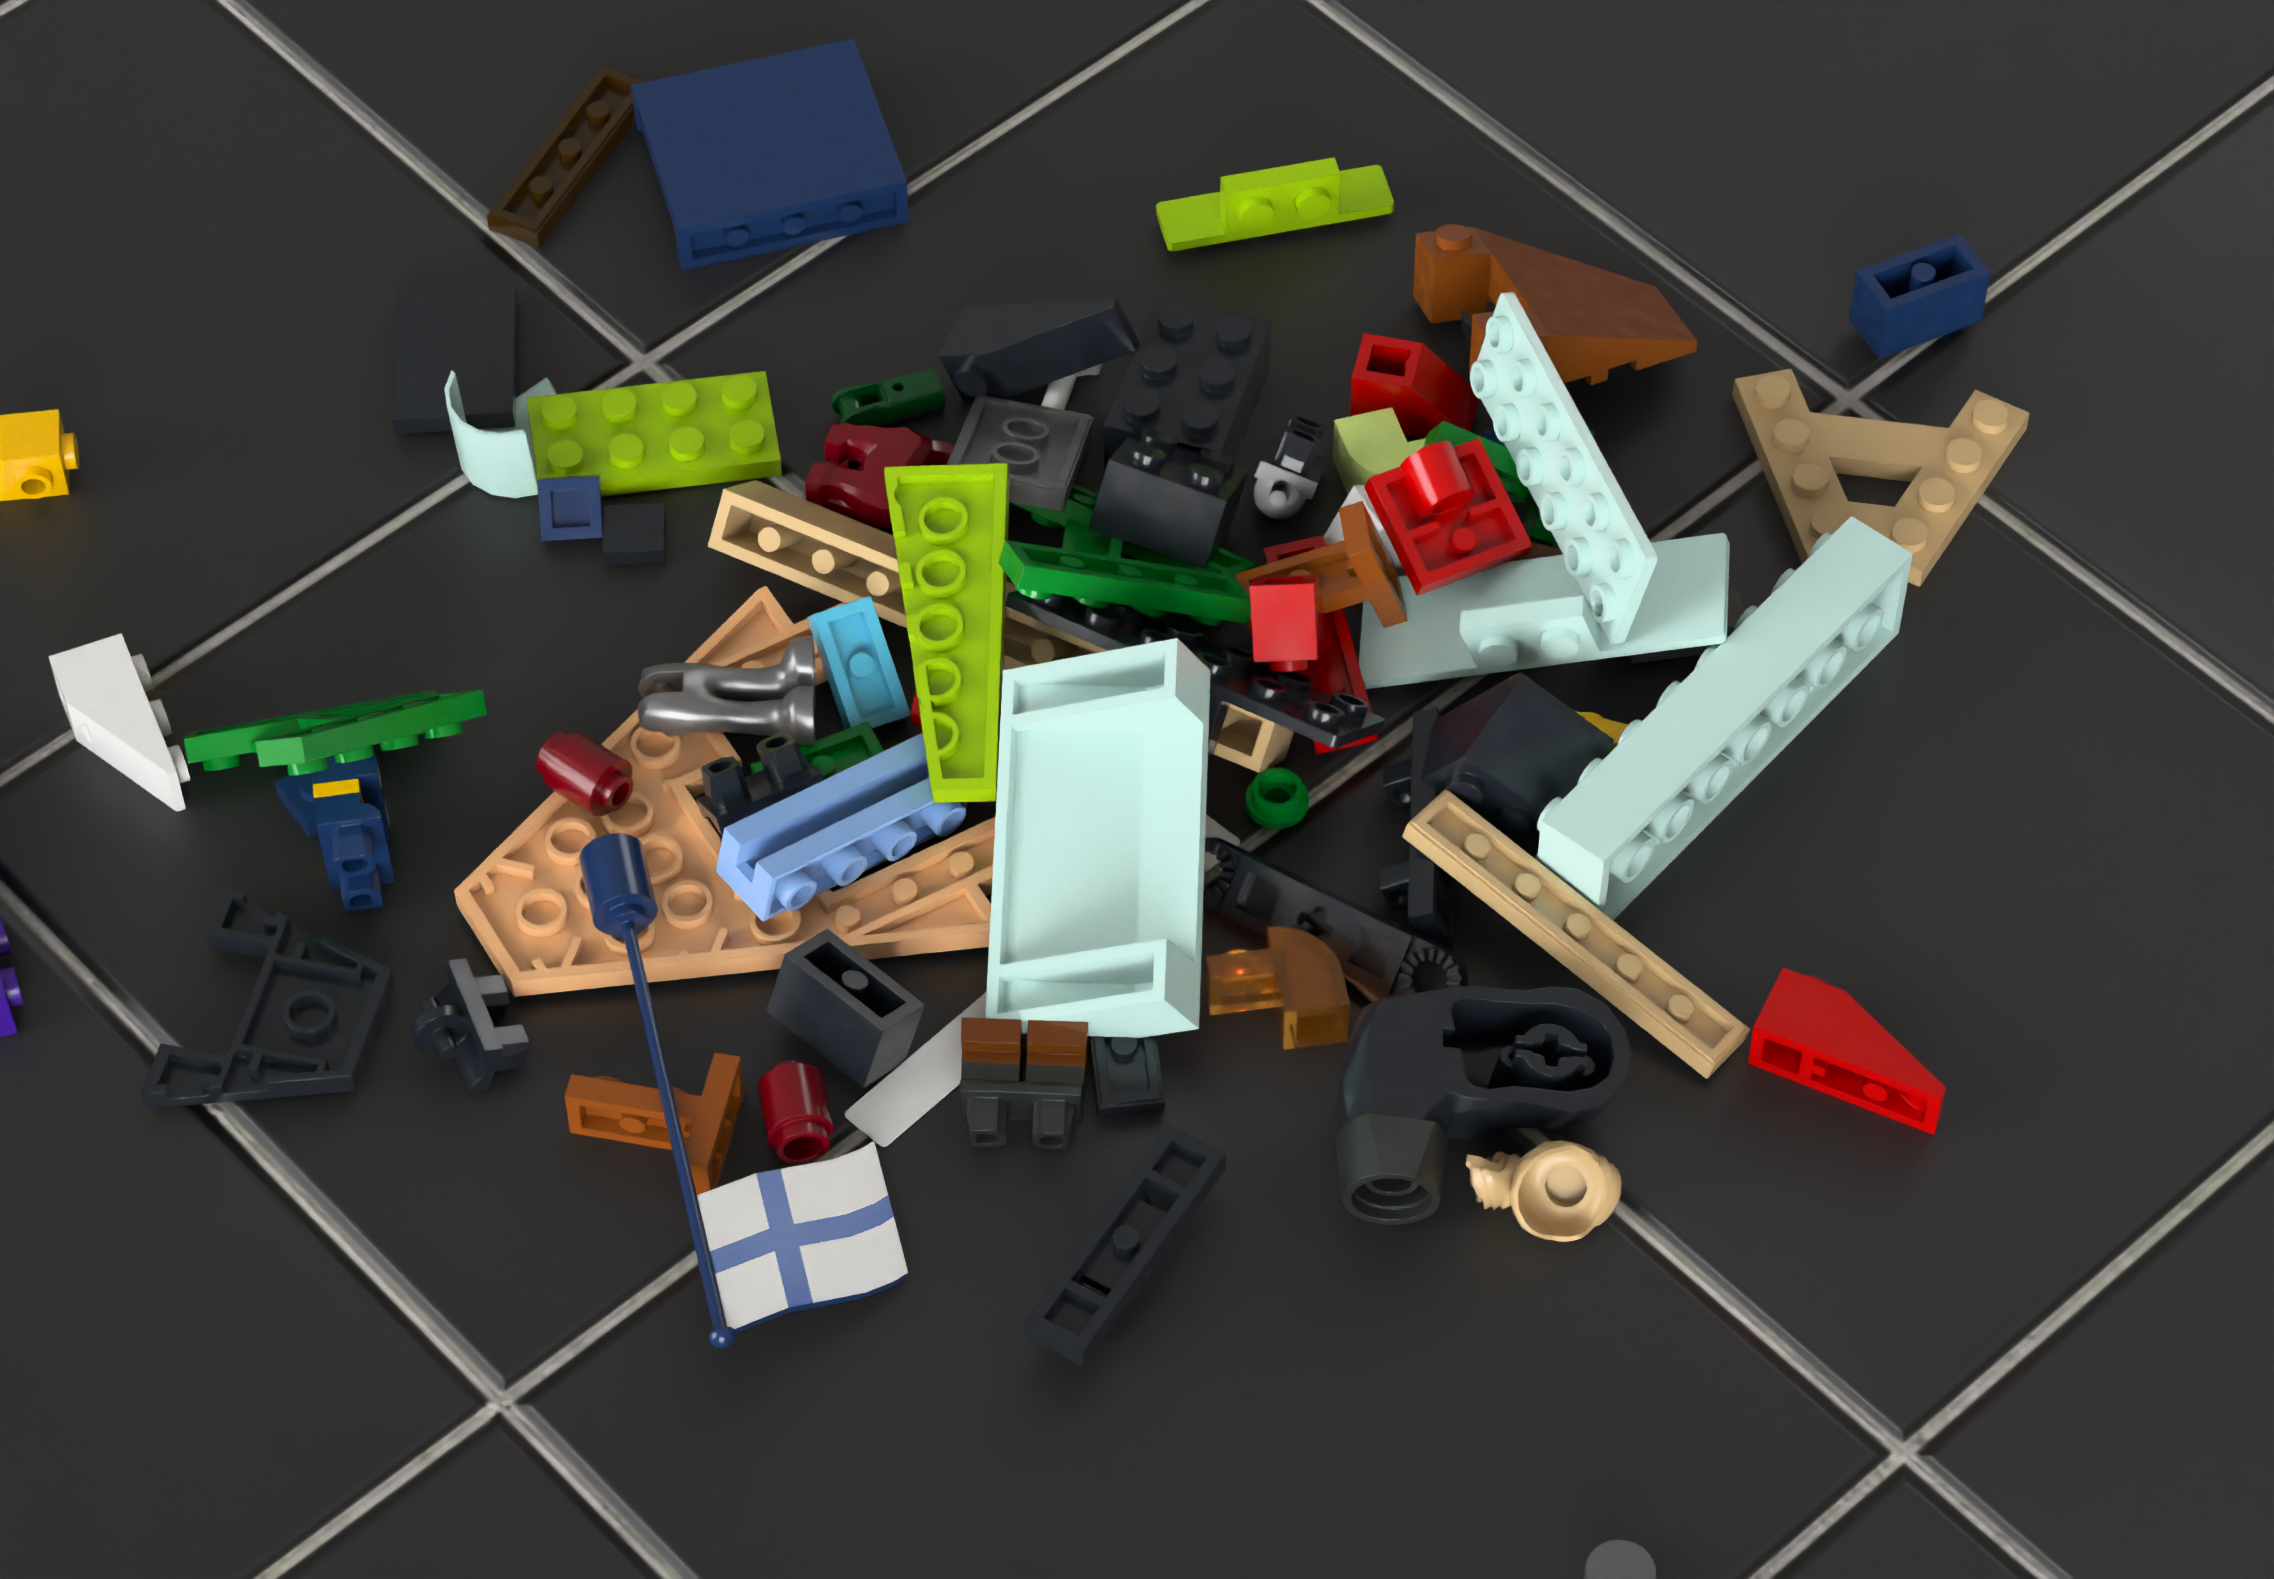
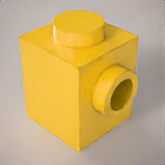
M59 409L0 415V501L69 495V470L79 469V450L75 433H65Z

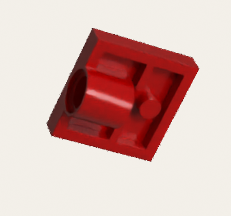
M1480 438L1455 447L1449 441L1430 444L1407 457L1400 467L1370 477L1364 487L1417 596L1526 556L1533 546Z

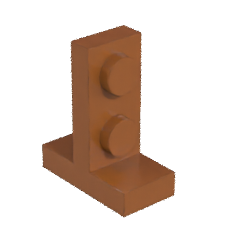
M1363 501L1339 508L1344 536L1343 541L1235 574L1237 581L1249 595L1250 585L1255 577L1319 575L1324 614L1370 600L1384 628L1408 621L1399 573ZM1250 613L1248 622L1244 624L1249 634L1252 636V622Z
M714 1053L701 1096L689 1094L682 1089L672 1087L697 1195L717 1188L745 1095L740 1056ZM571 1074L564 1095L570 1133L672 1150L659 1089L624 1083L611 1076L592 1078Z

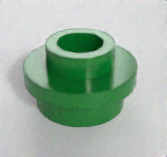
M1270 768L1259 773L1248 786L1245 795V807L1252 820L1261 826L1272 829L1288 828L1299 823L1305 817L1309 808V793L1306 786L1294 772L1284 768ZM1273 801H1280V802H1283V803H1272V802H1273Z

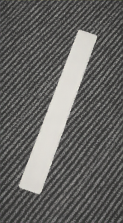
M1206 814L1205 837L1221 838L1239 846L1240 840ZM1205 852L1204 875L1220 862V860L1217 861V856L1210 854V852ZM987 992L845 1111L846 1119L878 1145L886 1147L954 1090L961 1080L962 1017L985 1018Z

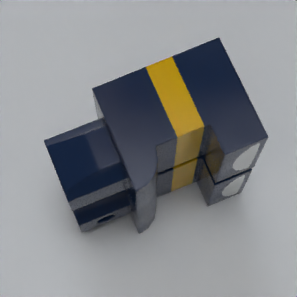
M374 752V756L371 758L345 763H335L334 757L326 758L328 769L312 773L316 827L330 890H341L345 911L379 908L383 906L381 884L395 883L387 846V843L391 842L390 821L376 752Z

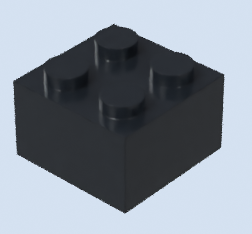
M1146 428L1143 432L1134 430L1108 461L1088 528L1205 569L1229 536L1249 470L1235 465V458L1222 451L1202 449L1201 452H1197L1177 445L1178 439L1165 431Z

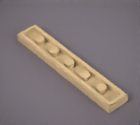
M1445 789L1407 824L1402 835L1404 839L1706 1079L1744 1042L1750 1031L1749 1027L1449 790Z

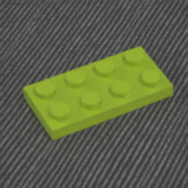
M766 371L526 398L537 480L547 477L600 475L602 497L782 476L781 457Z

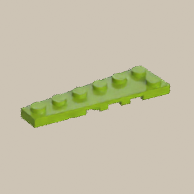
M1008 464L884 467L886 491L934 803L996 801L1007 576L998 562L1004 542L1008 540L1010 491Z

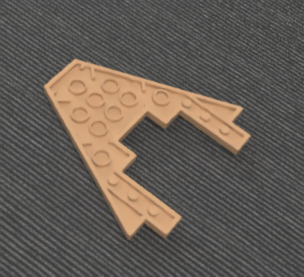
M764 586L758 589L684 663H701L735 668L769 667L781 662L785 650L792 639L797 637H813L807 619L793 624L768 587ZM843 602V603H840V604H838V605H836V606H834V607L841 606V605H844V604H847V603H844V602ZM814 640L815 686L828 681ZM637 709L601 744L629 761L632 766L633 791L622 808L617 811H611L604 816L596 817L554 791L454 890L457 907L496 969L502 975L503 980L514 997L634 984L624 937L605 934L594 926L579 862L580 852L585 845L598 837L614 833L632 835L641 841L658 908L656 918L642 932L637 934L648 983L780 969L786 953L827 928L867 960L989 947L991 903L986 895L992 893L996 816L839 890L832 892L828 889L812 897L806 905L798 910H786L763 922L715 872L722 840L708 819L701 815L699 806L694 800V797L705 793L701 771L703 765L722 757L733 756L740 762L742 767L741 758L723 732L688 733L684 736L667 737L663 732H651L643 729L640 726Z

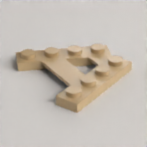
M1792 368L1734 379L1732 392L1736 406L1801 563L1803 564L1809 558L1813 546L1824 533L1830 532L1833 534L1852 516L1913 553L1908 582L1918 587L1922 585L2026 431L2030 415L2027 411L1976 389L1949 428L1814 413L1808 409ZM1836 473L1911 482V484L1895 507L1847 501Z

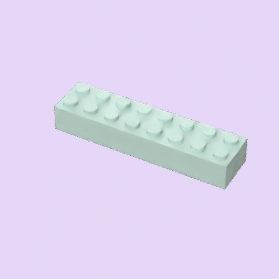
M1852 516L1833 534L1830 532L1824 533L1813 546L1809 558L1796 571L1792 568L1786 570L1776 582L1771 595L1758 608L1753 605L1744 611L1737 621L1733 633L1724 643L1710 645L1699 658L1695 670L1682 683L1679 681L1672 682L1662 693L1656 708L1643 721L1636 719L1626 727L1618 741L1617 747L1603 760L1596 758L1591 761L1581 774L1577 786L1564 799L1556 797L1545 807L1537 823L1540 837L1538 853L1535 859L1614 920L1899 633L1913 553Z

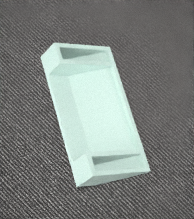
M1178 638L1003 670L985 1018L1022 1020L1023 1034H1027L1028 1020L1088 1022L1089 1036L1142 1038L1199 1029L1211 670Z

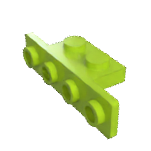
M1335 157L1220 177V192L1162 201L1156 205L1157 219L1169 251H1179L1391 214L1394 211V199L1380 165L1339 171Z

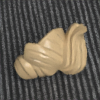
M1569 1141L1545 1142L1528 1151L1522 1158L1517 1154L1510 1156L1503 1152H1496L1493 1156L1486 1159L1474 1155H1467L1466 1166L1470 1169V1186L1474 1188L1475 1200L1483 1202L1484 1210L1490 1206L1493 1210L1499 1206L1502 1210L1511 1206L1522 1229L1541 1239L1568 1242L1583 1238L1595 1226L1601 1225L1611 1216L1621 1196V1176L1614 1164L1609 1163L1606 1157L1597 1155L1590 1148Z

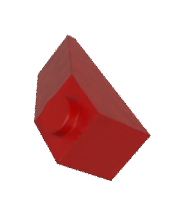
M1783 967L1754 1024L1748 1064L1934 1135L1939 1125L1946 1087L1845 990L1831 986L1819 977L1802 975Z

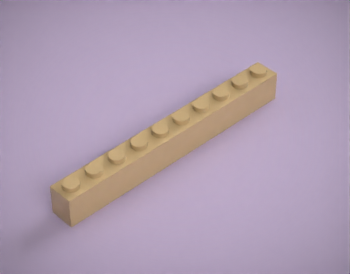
M757 480L723 490L708 547L844 603H850L871 596L878 617L907 628L893 535ZM1006 582L1007 599L1009 592L1016 591L1015 585ZM1005 606L1003 668L1007 670L1108 651ZM1230 704L1214 755L1260 773L1285 760L1294 731Z

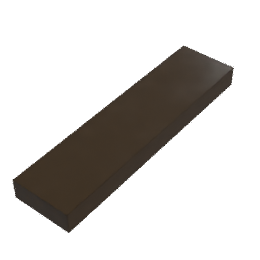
M601 66L487 214L489 230L540 248L635 122L631 85L646 81Z

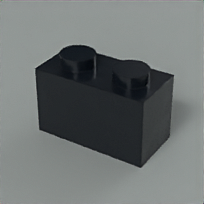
M827 928L785 954L766 1011L864 1088L906 1060L925 1004Z

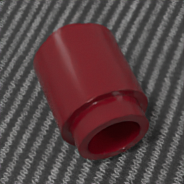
M561 730L554 733L544 743L537 757L536 770L539 775L544 777L545 785L596 817L604 816L611 811H617L622 808L633 791L634 783L631 763L581 732L569 733Z
M788 1060L776 1064L761 1077L757 1086L768 1144L776 1150L777 1156L784 1162L801 1164L814 1161L828 1151L830 1146L829 1139L834 1131L823 1074L818 1068L797 1060Z

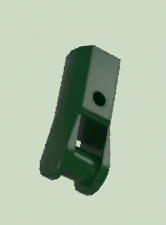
M930 368L881 382L845 386L833 394L830 403L833 411L838 415H842L840 424L848 423L857 426L884 427L889 424L943 411L945 409V396L942 383L935 368Z

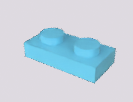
M871 596L807 617L845 730L865 722H869L873 729L911 715Z

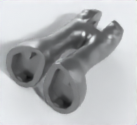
M797 637L792 639L785 650L781 662L769 667L735 668L701 663H667L650 666L642 671L638 690L643 699L638 705V717L640 726L645 730L663 732L667 737L684 736L688 733L731 732L766 736L786 732L796 741L797 745H815V657L813 637Z

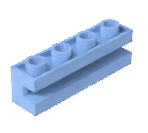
M923 733L725 827L715 872L764 922L786 910L795 911L800 909L812 897L837 885L845 886L852 883L863 872L887 860L896 861L902 858L913 847L935 836L944 837L949 835L963 822L966 816L967 802L934 803Z

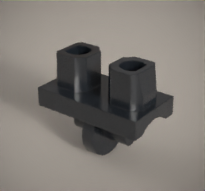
M1292 413L1282 440L1272 436L1269 437L1254 476L1258 478L1253 492L1255 504L1263 514L1279 520L1291 518L1299 513L1305 504L1306 498L1312 499L1326 458L1316 455L1326 426Z
M780 732L766 738L756 746L764 770L750 776H744L740 762L733 756L722 757L702 766L701 771L706 795L696 798L701 815L705 819L710 818L718 832L722 835L725 827L824 780L822 773L804 757L796 741L786 732Z
M466 958L447 960L445 970L449 981L445 988L435 997L428 998L421 1003L423 1013L411 1025L410 1034L418 1049L424 1052H439L443 1060L455 1058L469 1093L488 1091L495 1072L523 1066L529 1050V1040L522 1024L493 1025L492 1019L504 1018L509 1005L508 989L502 975L473 976Z

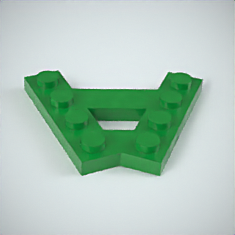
M1073 484L1063 512L1012 503L1032 512L1031 518L1043 526L1055 529L1065 528L1061 549L1005 540L998 563L1020 593L1040 600L1051 599L1052 594L1074 597L1075 600L1084 605L1100 609L1108 608L1110 603L1129 605L1136 611L1152 617H1164L1167 611L1187 614L1195 621L1212 626L1222 625L1224 620L1241 623L1248 622L1251 613L1250 595L1237 581L1235 574L1256 568V563L1220 548L1208 566L1203 569L1092 530L1088 526L1098 494L1076 484ZM1121 552L1138 560L1120 558Z
M436 689L185 733L183 740L188 764L202 761L204 771H216L242 765L240 754L257 753L260 767L287 765L289 776L328 769L326 758L334 756L335 763L371 758L374 756L372 745L380 743L381 751H389L418 745V734L425 733L426 739H433L464 732L462 721L487 715L483 689L437 694Z

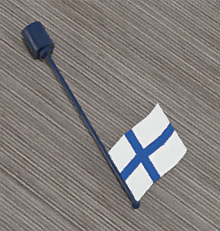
M622 833L607 834L589 842L581 850L579 862L594 926L599 931L616 937H624L714 1330L708 1336L710 1343L717 1348H727L735 1341L736 1333L783 1314L862 1299L888 1289L905 1279L908 1270L874 1141L861 1149L832 1160L755 1173L697 1195L637 934L653 922L658 912L644 848L639 839Z

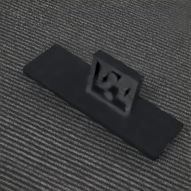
M1017 590L1009 592L1007 595L1005 606L1108 651L1178 638L1211 670L1208 757L1214 755L1230 704L1332 748L1344 746L1382 731L1385 719L1369 712V704L1363 699L1340 692L1333 693L1331 696L1313 688V679L1297 671H1270L1269 668L1254 662L1253 652L1233 645H1224L1220 648L1202 640L1204 633L1201 630L1188 624L1168 622L1166 625L1136 611L1129 605L1110 603L1108 608L1100 609L1084 605L1075 600L1074 597L1052 594L1051 599L1048 600L1031 598Z

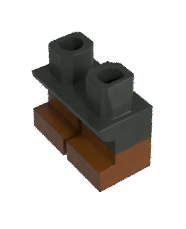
M962 1017L960 1097L962 1116L967 1118L971 1145L975 1147L997 1148L1006 1145L1008 1120H1033V1146L1048 1150L1068 1149L1074 1122H1082L1089 1060L1088 1022L1028 1020L1026 1080L1022 1081L1024 1049L1022 1020Z

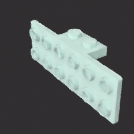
M1514 292L1501 293L1493 316L1487 321L1486 336L1478 359L1471 367L1470 382L1473 393L1477 398H1481L1489 413L1497 438L1504 442L1516 464L1517 474L1521 483L1528 487L1540 510L1544 527L1552 532L1564 555L1570 575L1575 576L1588 600L1593 619L1600 623L1610 644L1624 643L1657 563V554Z
M1724 533L1651 542L1657 554V563L1624 643L1610 644L1600 623L1593 619L1588 600L1575 576L1570 575L1563 554L1507 562L1418 596L1408 577L1400 576L1408 621L1384 628L1370 600L1363 602L1359 667L1365 689L1722 644L1727 640L1730 555L1728 538Z

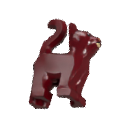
M848 423L832 424L824 442L825 461L832 462L834 465L831 463H813L805 480L806 500L873 528H892L884 467L947 465L955 445L932 440L908 427L883 428L870 425L857 426ZM856 462L861 463L858 470L849 469Z

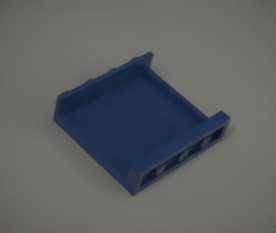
M855 39L631 85L635 127L637 132L643 131L675 229L677 255L683 271L909 222L907 180Z

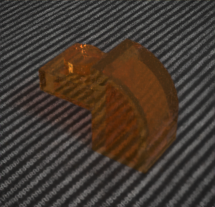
M1267 927L1266 949L1253 951L1235 949L1220 955L1206 956V998L1210 1015L1275 1008L1283 1050L1348 1042L1350 1003L1342 967L1334 952L1317 937L1294 928Z

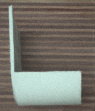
M451 370L445 386L447 410L461 469L476 487L491 495L510 498L538 495L526 398L557 394L547 377L516 397L515 427L476 429L466 422L456 374Z

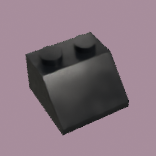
M1519 672L1434 720L1421 780L1439 793L1445 789L1449 790L1514 843L1518 844L1540 832L1537 829V823L1545 807L1556 797L1564 799L1577 786L1579 778L1588 764L1596 758L1603 760L1610 753L1614 739Z

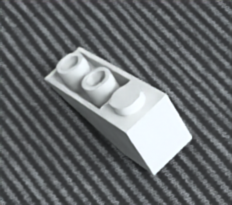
M122 633L48 656L59 697L76 741L176 812L186 809L180 784L190 781V775L179 745L167 748L163 738L172 735V731L161 700L157 699L149 702L145 692L153 690L154 687L142 653L131 657Z

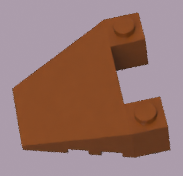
M1449 224L1439 227L1436 231L1416 233L1413 298L1431 323L1461 320L1462 310L1469 314L1472 319L1469 380L1471 367L1478 359L1486 336L1487 321L1494 313L1486 312V302L1489 301L1496 305L1500 294L1506 292L1515 293L1564 384L1586 377V383L1594 385L1608 380V369L1631 362V368L1637 371L1696 352L1697 350L1696 338L1655 286L1475 227Z

